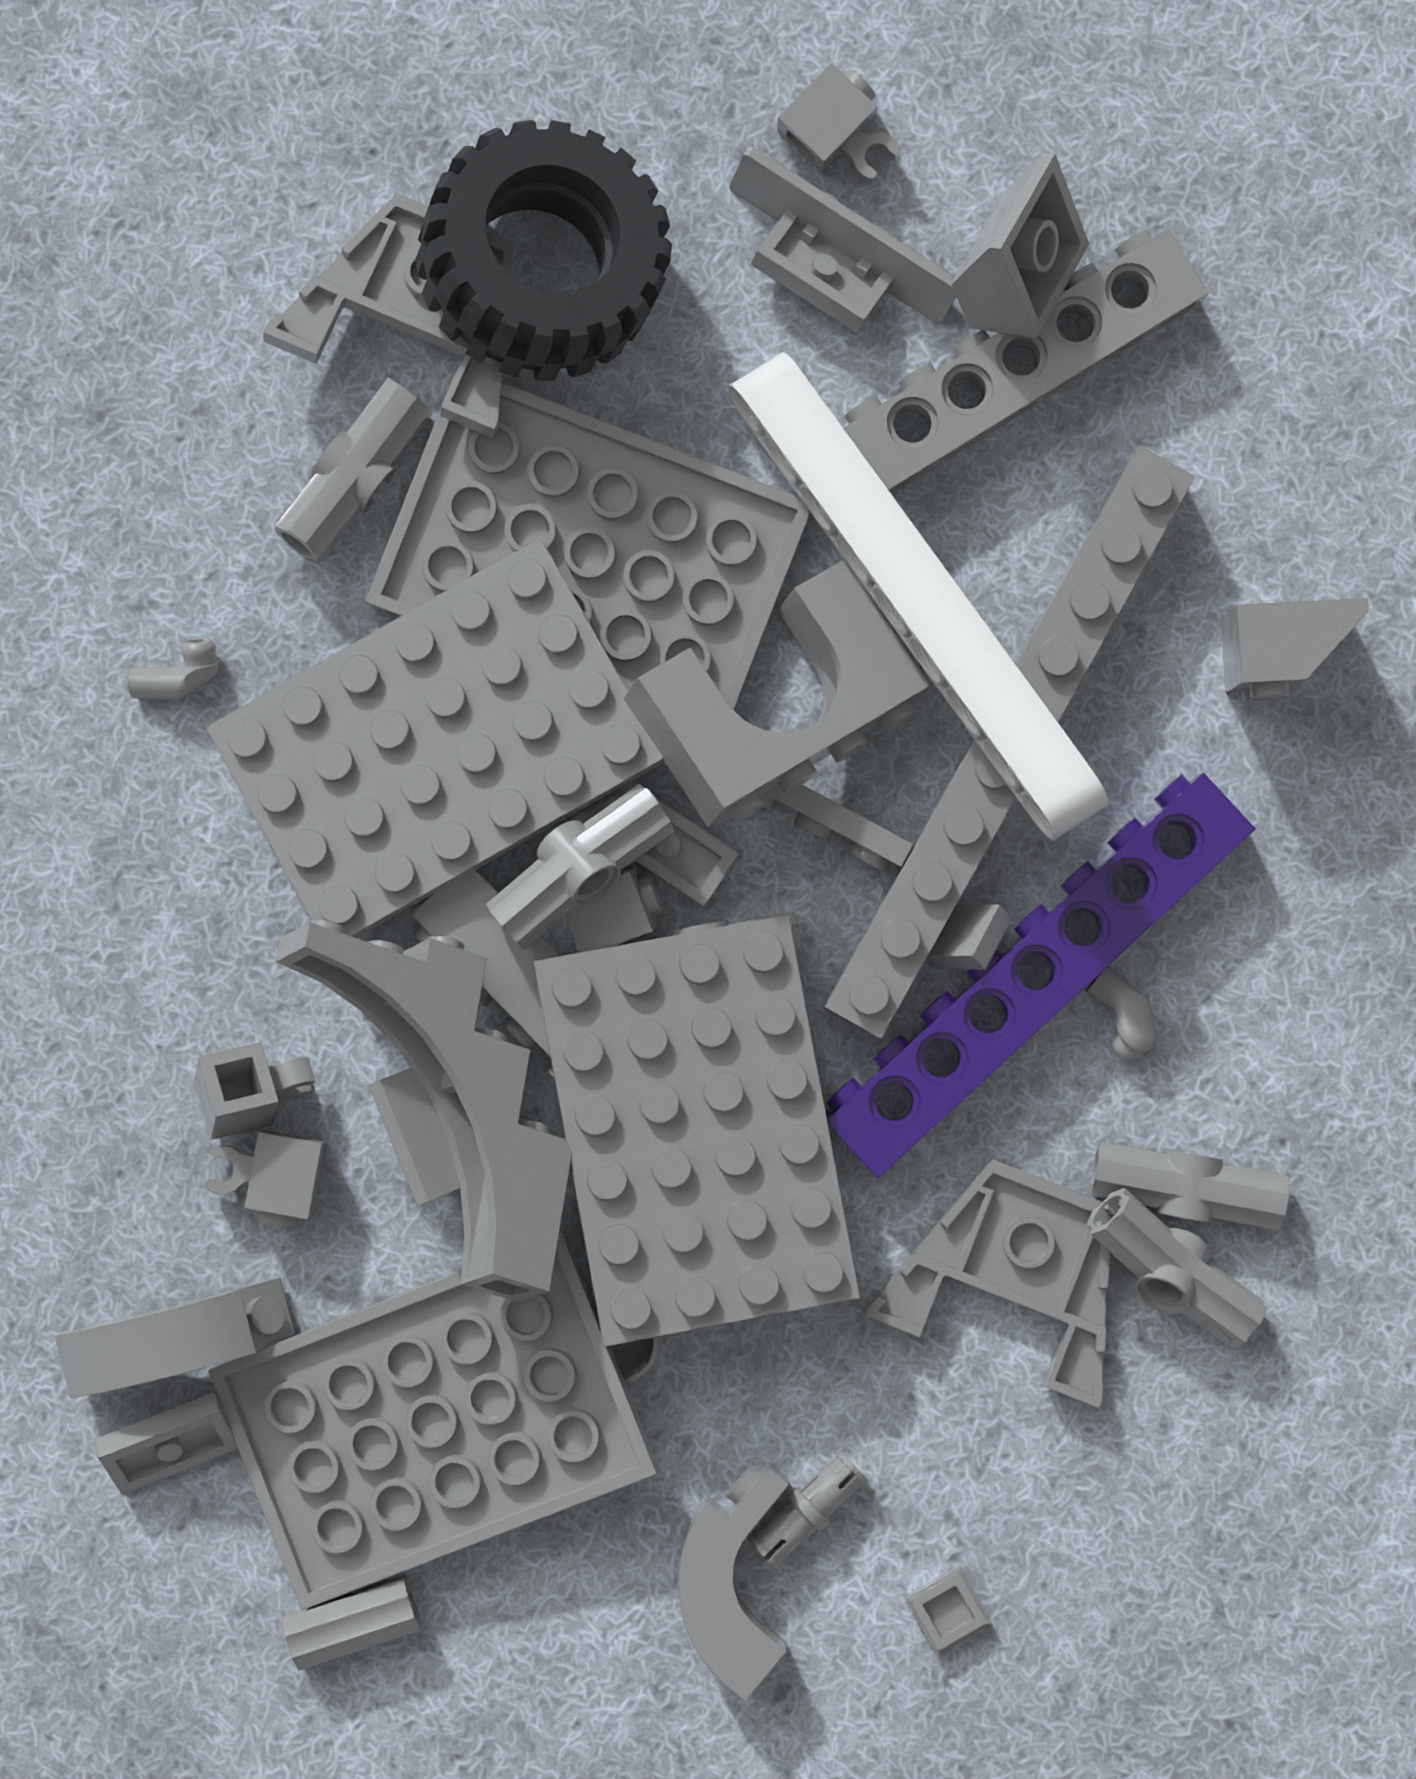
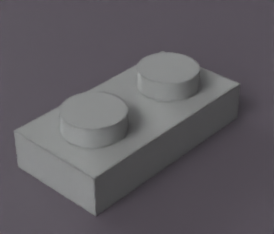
M215 1392L187 1401L180 1406L137 1423L129 1424L95 1439L98 1459L121 1495L238 1449Z

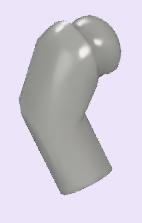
M192 638L184 642L181 647L184 661L173 667H133L128 675V690L131 697L134 699H182L216 676L221 662L219 658L215 657L216 645L209 638Z
M1106 968L1092 981L1086 992L1115 1012L1118 1031L1111 1040V1047L1114 1053L1123 1060L1135 1061L1142 1056L1143 1052H1148L1152 1048L1156 1038L1150 1001L1143 993Z

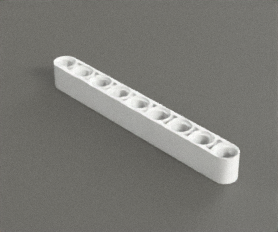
M781 352L730 384L728 387L729 394L748 427L839 553L847 561L865 589L1041 832L1048 839L1054 841L1109 805L1106 791L1096 774L793 359L788 354Z

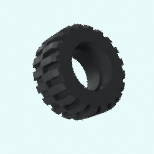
M534 120L514 122L507 136H505L502 129L494 128L479 136L475 148L473 146H464L452 158L448 172L441 174L418 237L421 245L416 256L417 275L426 280L422 295L428 310L432 312L442 310L444 313L439 324L440 329L451 341H455L459 336L467 341L469 346L465 354L480 364L488 356L502 363L499 373L516 378L521 369L534 370V379L536 381H555L562 368H566L568 375L574 378L590 373L596 360L604 364L609 363L621 354L627 341L634 340L644 325L666 281L664 273L671 262L672 243L667 238H664L670 228V222L666 208L662 205L653 206L652 204L658 189L650 176L643 174L638 177L632 169L636 160L623 148H619L614 153L603 146L605 136L588 129L586 136L570 132L571 124L567 122L551 120L548 129H537L536 121ZM520 210L543 211L561 217L575 226L590 243L598 261L599 278L593 284L571 292L554 293L529 287L511 276L497 261L487 239L486 229L488 224L502 215Z

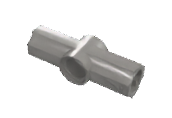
M1099 1141L1093 1163L1089 1195L1106 1199L1111 1192L1125 1188L1143 1205L1156 1207L1155 1212L1209 1223H1212L1214 1218L1281 1231L1288 1206L1290 1177L1255 1168L1223 1164V1159L1194 1155L1167 1149L1166 1153Z

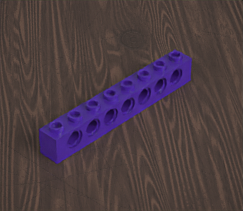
M1205 773L1197 775L1190 782L1183 774L1174 779L1153 799L1161 807L1144 825L1136 817L1131 819L1107 842L1115 851L1097 868L1089 860L1081 865L1060 885L1068 894L1050 912L1042 904L1038 905L1013 929L1021 939L1003 955L996 949L985 970L969 969L966 973L974 982L956 999L948 990L938 997L920 1014V1017L927 1025L909 1042L900 1033L872 1059L880 1069L863 1085L852 1077L826 1101V1104L833 1111L827 1117L828 1125L878 1179L1256 830ZM1168 823L1181 825L1190 835V849L1181 859L1168 857L1159 846L1160 831ZM1121 866H1129L1136 869L1144 880L1143 893L1133 903L1120 900L1112 890V877ZM1075 909L1088 911L1097 922V935L1086 946L1073 944L1065 934V920ZM1030 952L1043 955L1051 966L1049 981L1045 986L1037 990L1025 987L1017 975L1019 961ZM985 995L998 999L1004 1008L1005 1014L1002 1025L991 1033L980 1032L973 1026L970 1020L972 1004L978 998ZM936 1039H945L951 1042L958 1054L956 1067L945 1076L930 1074L923 1064L924 1049L930 1042ZM892 1082L903 1084L911 1095V1106L908 1112L903 1117L894 1120L882 1117L875 1105V1098L880 1088Z

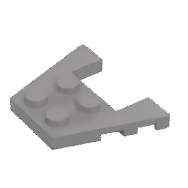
M396 193L342 247V254L319 277L315 275L299 291V297L281 315L276 314L267 323L263 331V340L265 343L317 364L342 309L347 308L464 357L443 401L440 416L494 438L498 426L502 373H499V369L502 363L486 356L483 363L480 364L465 354L469 343L461 336L455 341H451L440 329L439 324L444 314L442 310L436 312L428 310L422 295L426 280L417 275L416 256L421 245L418 237L428 206ZM486 231L494 256L511 275L513 242Z
M991 1158L868 1305L865 1316L920 1338L943 1277L949 1276L1066 1322L1065 1330L1043 1385L1046 1388L1100 1408L1103 1400L1102 1376L1106 1343L1105 1316L1110 1251L1091 1235V1230L1086 1224L1093 1209L1102 1202Z

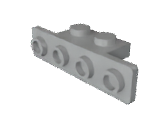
M749 147L744 153L729 188L733 193L778 221L757 250L751 262L753 267L855 333L859 332L886 292L937 324L942 323L956 300L952 287L954 276L948 273L943 266L923 257L894 238L886 229L875 226L841 204L833 195L821 191L787 169L779 160L768 157L754 147Z

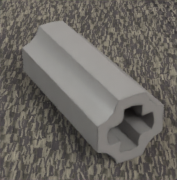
M406 1575L284 1615L282 1619L284 1636L291 1658L298 1671L421 1631L420 1628L422 1627L421 1617Z

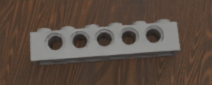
M1169 228L1153 238L1147 229L1134 235L1115 249L1119 258L1099 271L1094 263H1090L1074 272L1064 288L1065 292L1059 297L1037 338L996 333L990 337L986 331L981 330L953 348L957 358L935 370L930 362L904 377L899 382L903 391L884 403H881L878 397L874 396L850 410L844 416L849 424L843 427V429L891 494L895 493L1202 304L1209 292ZM1121 280L1134 282L1143 292V304L1133 309L1121 307L1112 297L1111 286ZM1068 313L1082 316L1089 325L1090 336L1081 342L1066 340L1057 329V319ZM1010 347H1024L1034 355L1036 369L1028 375H1015L1004 366L1002 353ZM960 379L971 380L979 386L983 400L975 408H959L949 398V385ZM907 412L919 414L927 422L929 434L919 442L911 443L902 440L897 436L893 427V422L899 415Z

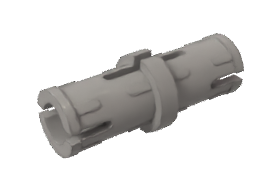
M839 1451L836 1457L801 1491L795 1487L786 1496L790 1501L754 1536H750L748 1541L777 1570L781 1566L780 1564L816 1529L822 1533L831 1524L826 1519L869 1480L842 1451Z

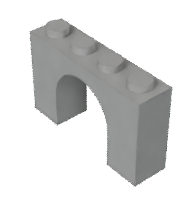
M845 559L795 587L777 610L819 674L823 689V708L819 721L816 724L800 731L780 733L758 728L745 721L726 702L691 648L638 677L624 697L625 702L663 756L664 762L707 827L714 825L727 816L733 824L744 820L766 803L762 795L779 785L784 793L796 789L817 773L813 766L814 764L829 755L838 763L868 743L865 737L866 733L880 725L883 726L887 733L909 721L919 712L914 703L930 685Z

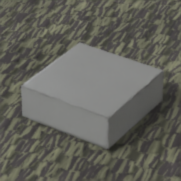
M956 904L928 957L939 969L985 970L1012 917L1000 904Z
M959 1565L904 1597L936 1655L992 1624Z

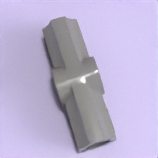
M387 378L349 431H341L327 446L313 468L311 474L313 478L302 492H299L276 523L275 532L286 542L287 546L302 557L319 563L358 512L361 511L364 514L373 506L375 501L371 499V496L382 482H385L387 485L390 483L397 469L394 465L433 413L432 409L406 388Z
M638 784L584 824L581 821L573 820L558 826L550 832L538 847V860L491 899L486 906L501 927L520 947L525 949L574 906H589L606 896L617 884L621 876V869L674 832L672 823L651 792Z
M1125 1188L1111 1192L1099 1206L1093 1209L1086 1226L1091 1230V1235L1138 1277L1135 1283V1291L1146 1305L1167 1314H1185L1232 1349L1245 1344L1250 1335L1261 1324L1267 1307L1263 1305L1264 1300L1209 1262L1211 1251L1199 1236L1180 1228H1168Z

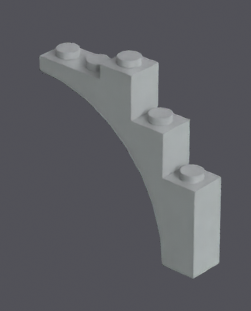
M324 920L309 921L307 924L280 937L276 962L321 982L362 1011L397 1047L426 1089L447 1135L460 1183L465 1234L460 1285L515 1302L549 1292L572 1151L566 1139L551 1135V1128L536 1121L519 1120L530 1050L507 1042V1035L500 1031L475 1028L487 958L464 950L465 945L461 941L450 937L432 936L404 951L402 947L391 942L381 940L366 942L346 935V929L343 926Z

